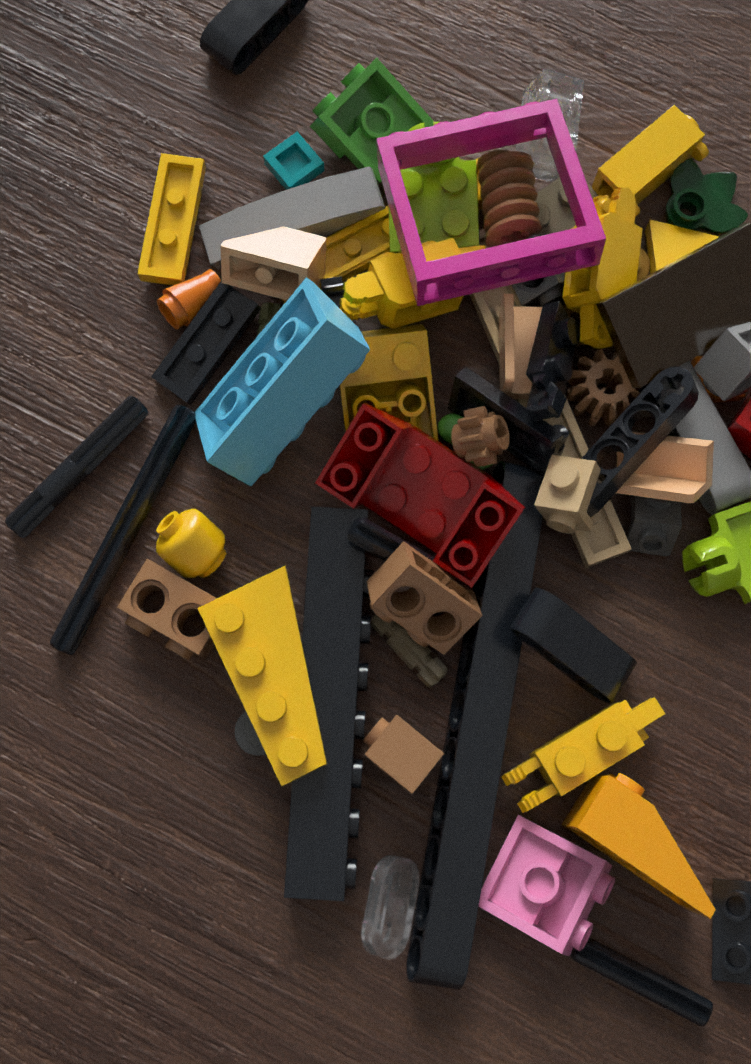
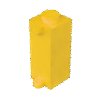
M673 105L598 168L592 188L598 196L608 195L610 198L615 189L629 187L632 193L635 194V203L639 204L671 177L674 170L681 163L690 158L702 161L709 155L707 146L702 142L705 134L691 116L685 115ZM635 205V217L640 213L638 205Z

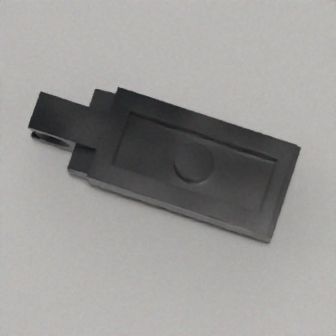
M560 301L545 304L542 307L526 375L532 382L526 411L534 422L560 417L567 400L565 397L567 383L572 377V361L575 347L580 341L578 324L574 318L569 317Z

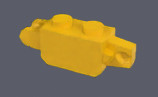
M629 187L615 189L610 198L608 195H599L593 198L606 236L600 264L565 272L562 298L568 309L580 314V342L596 349L607 348L613 345L596 303L637 282L643 228L634 224L635 205L637 204L635 203V194L632 193Z
M454 238L439 242L426 241L422 243L427 262L486 248L485 245L458 248ZM386 252L370 261L367 272L358 274L356 277L352 276L351 279L347 278V282H344L343 298H340L339 304L340 309L352 321L353 319L358 320V318L364 319L377 315L382 325L394 329L458 310L463 296L417 306L402 252Z
M655 697L644 701L631 709L626 700L609 705L529 754L531 758L503 774L501 778L506 786L510 784L515 785L538 768L547 784L538 790H533L524 795L517 803L522 813L527 812L552 796L565 795L645 746L643 741L648 739L649 736L644 727L665 715V712Z

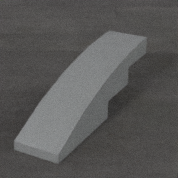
M369 166L325 177L278 192L201 224L199 228L210 265L219 270L221 269V244L225 240L280 227H288L326 237L385 209V205L373 169Z

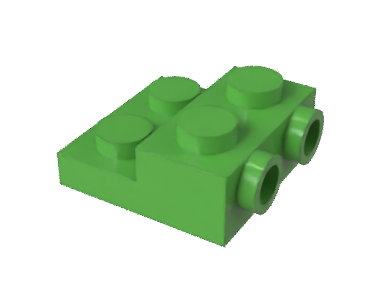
M376 57L366 69L358 63L341 81L346 89L337 98L330 92L312 110L318 118L310 127L339 158L346 155L358 169L370 166L373 169L377 184H379L382 180L378 170L376 138L389 136L400 131L407 132L411 127L424 122L425 127L433 126L434 121Z

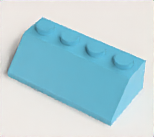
M307 277L195 411V420L206 461L249 486H252L262 474L271 470L277 456L290 441L296 440L302 434L310 418L319 408L326 406L331 401L338 386L350 373H354L361 367L366 354L370 351L359 327Z

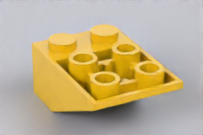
M419 324L394 329L362 331L361 333L370 351L366 354L361 367L354 373H350L339 385L345 432L362 404L367 403L416 426L438 441L426 328Z

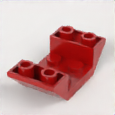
M363 403L315 484L353 509L362 504L437 553L433 562L470 587L474 586L525 509L491 475L475 467L471 462H466L465 458H460L454 451L416 426L367 403Z

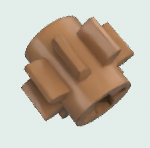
M485 406L464 410L465 418L458 419V424L453 426L451 432L452 444L456 454L460 458H465L466 462L474 461L475 467L496 464V455L503 454V450H506L509 446V430L506 421L501 415H495L494 412L487 413Z

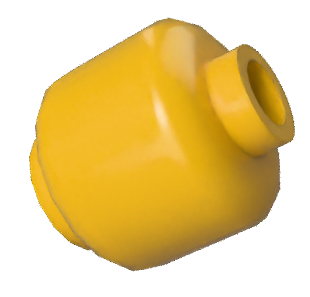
M196 509L185 510L180 514L177 511H173L165 516L157 527L156 531L160 535L156 542V553L184 578L207 577L221 565L225 558L224 533L202 512Z

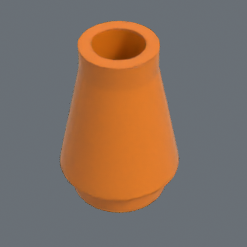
M209 269L201 275L163 290V296L157 299L158 308L173 328L178 330L184 325L188 327L221 282V279L213 270Z

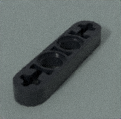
M670 367L656 375L581 458L596 461L600 467L602 459L608 453H624L623 461L618 467L611 470H605L600 467L601 471L598 478L602 483H596L587 509L590 517L602 509L696 404L699 392L692 374L687 369ZM682 387L684 390L679 395L674 392L669 395L667 394V390L670 388L678 390ZM665 407L666 412L662 413L660 409ZM651 417L656 420L653 429L648 433L636 435L631 432L634 423L641 418Z

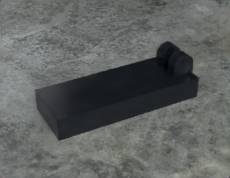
M221 280L151 377L186 403L192 405L257 316L261 307L231 285L223 284Z
M467 367L455 375L447 409L464 417V410L485 406L487 413L494 412L495 415H501L506 421L509 430V446L506 450L541 475L545 474L551 456L562 455L565 447L564 443L569 436L568 428L559 424L552 426L545 420L534 422L527 413L526 407Z

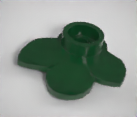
M690 158L681 163L674 170L670 179L672 196L665 207V216L669 224L695 231L703 228L716 234L727 233L741 226L747 219L748 213L738 205L730 203L736 188V173L715 172L703 175L693 159ZM680 209H688L693 216L683 214Z

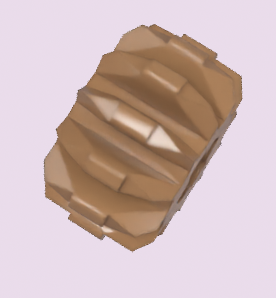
M600 349L595 352L593 360L586 356L579 359L577 363L578 370L572 371V377L568 380V383L573 387L568 389L566 398L569 401L579 402L573 411L575 416L582 415L587 411L591 414L588 419L590 426H595L599 418L603 417L605 424L609 428L640 394L637 390L641 388H632L617 352L613 354L611 360H608L603 350ZM599 383L606 384V387H603L601 390L597 386ZM609 387L613 390L612 394L604 393Z

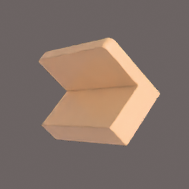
M504 293L499 310L500 390L512 399H529L532 382L526 375L542 307H514V294Z
M632 432V433H634V434H636V435H643V434H645V433H639V432ZM667 436L616 493L683 503H695L712 486L714 441ZM617 452V467L623 461L624 453Z

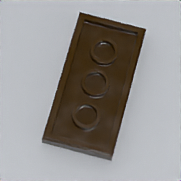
M751 222L742 224L596 303L632 388H641L650 383L661 371L670 367H679L709 350L727 328L751 322Z

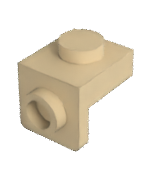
M558 455L551 456L534 504L550 528L567 534L574 533L575 529L591 532L594 522L588 515L587 509L601 471L596 461Z

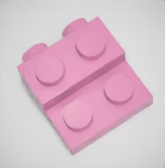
M518 815L481 889L478 907L560 954L570 956L573 948L582 951L589 940L593 930V923L589 922L587 918L594 903L597 902L603 905L613 889L615 877L609 875L612 865L591 852Z

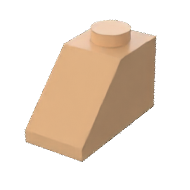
M280 227L225 240L221 244L222 283L288 300L306 277L317 286L320 284V279H323L325 275L327 238L288 227Z

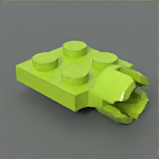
M425 122L411 127L408 131L425 128ZM456 157L400 170L421 244L426 241L439 242L454 238L458 248L480 245L476 160H463ZM389 209L390 252L400 253L402 251Z
M751 501L709 517L708 521L711 526L712 535L693 542L682 551L684 572L704 565L707 568V571L701 573L702 576L688 580L692 588L699 595L707 597L733 589L741 595L744 604L751 602Z

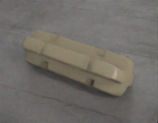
M377 615L372 618L371 626L381 637L385 634L389 638L386 643L411 670L415 667L419 671L416 676L426 687L431 688L446 676L448 672L447 667L438 657L433 659L429 655L432 651L428 646L423 647L416 643L409 636L406 629L395 621L387 623Z

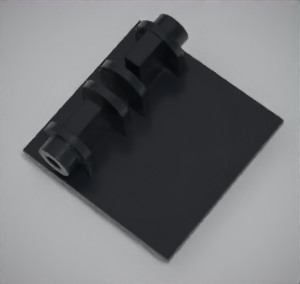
M713 878V906L716 911L712 916V980L751 985V881Z

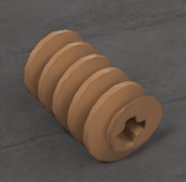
M494 150L478 158V180L481 185L480 197L482 199V213L484 215L483 225L486 231L485 243L488 248L525 240L541 231L542 224L539 218H537L540 208L537 202H535L538 192L534 186L536 176L532 171L534 160L531 155L525 152Z

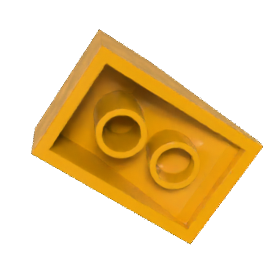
M610 773L608 776L592 777L561 825L684 909L711 919L716 911L715 907L655 806L641 797L645 789L621 773H618L617 777Z

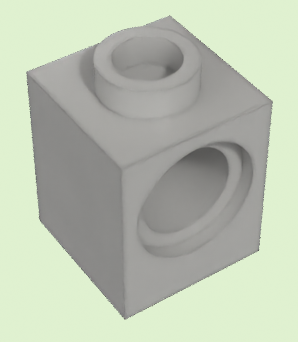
M751 322L727 328L693 368L703 378L705 387L723 401L745 394L751 389Z

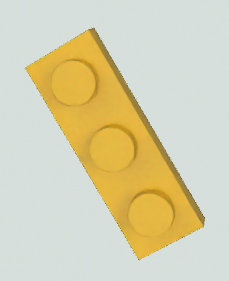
M161 153L137 273L140 281L166 285H176L185 281L206 172L204 159Z

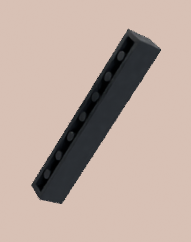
M311 506L302 647L327 764L292 781L284 898L344 901L346 889H355L357 859L348 858L349 838L358 839L360 809L351 808L352 788L361 789L363 759H354L355 739L364 740L366 711L357 710L358 691L367 692L368 663L359 662L360 645L370 644L371 616H362L363 597L370 598L367 580L374 574V570L365 569L366 550L350 542L347 534L356 518L368 519V510Z

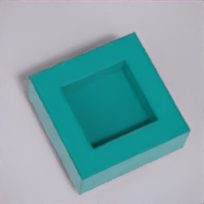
M298 131L263 155L264 165L285 190L309 183L325 171L322 159Z

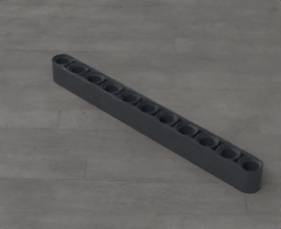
M500 461L496 465L492 477L515 497L525 509L472 587L483 616L463 635L443 748L444 755L441 760L406 962V973L409 982L460 990L463 987L469 967L522 641L509 630V627L530 596L543 518L534 504L545 474L541 475L532 468L506 461Z

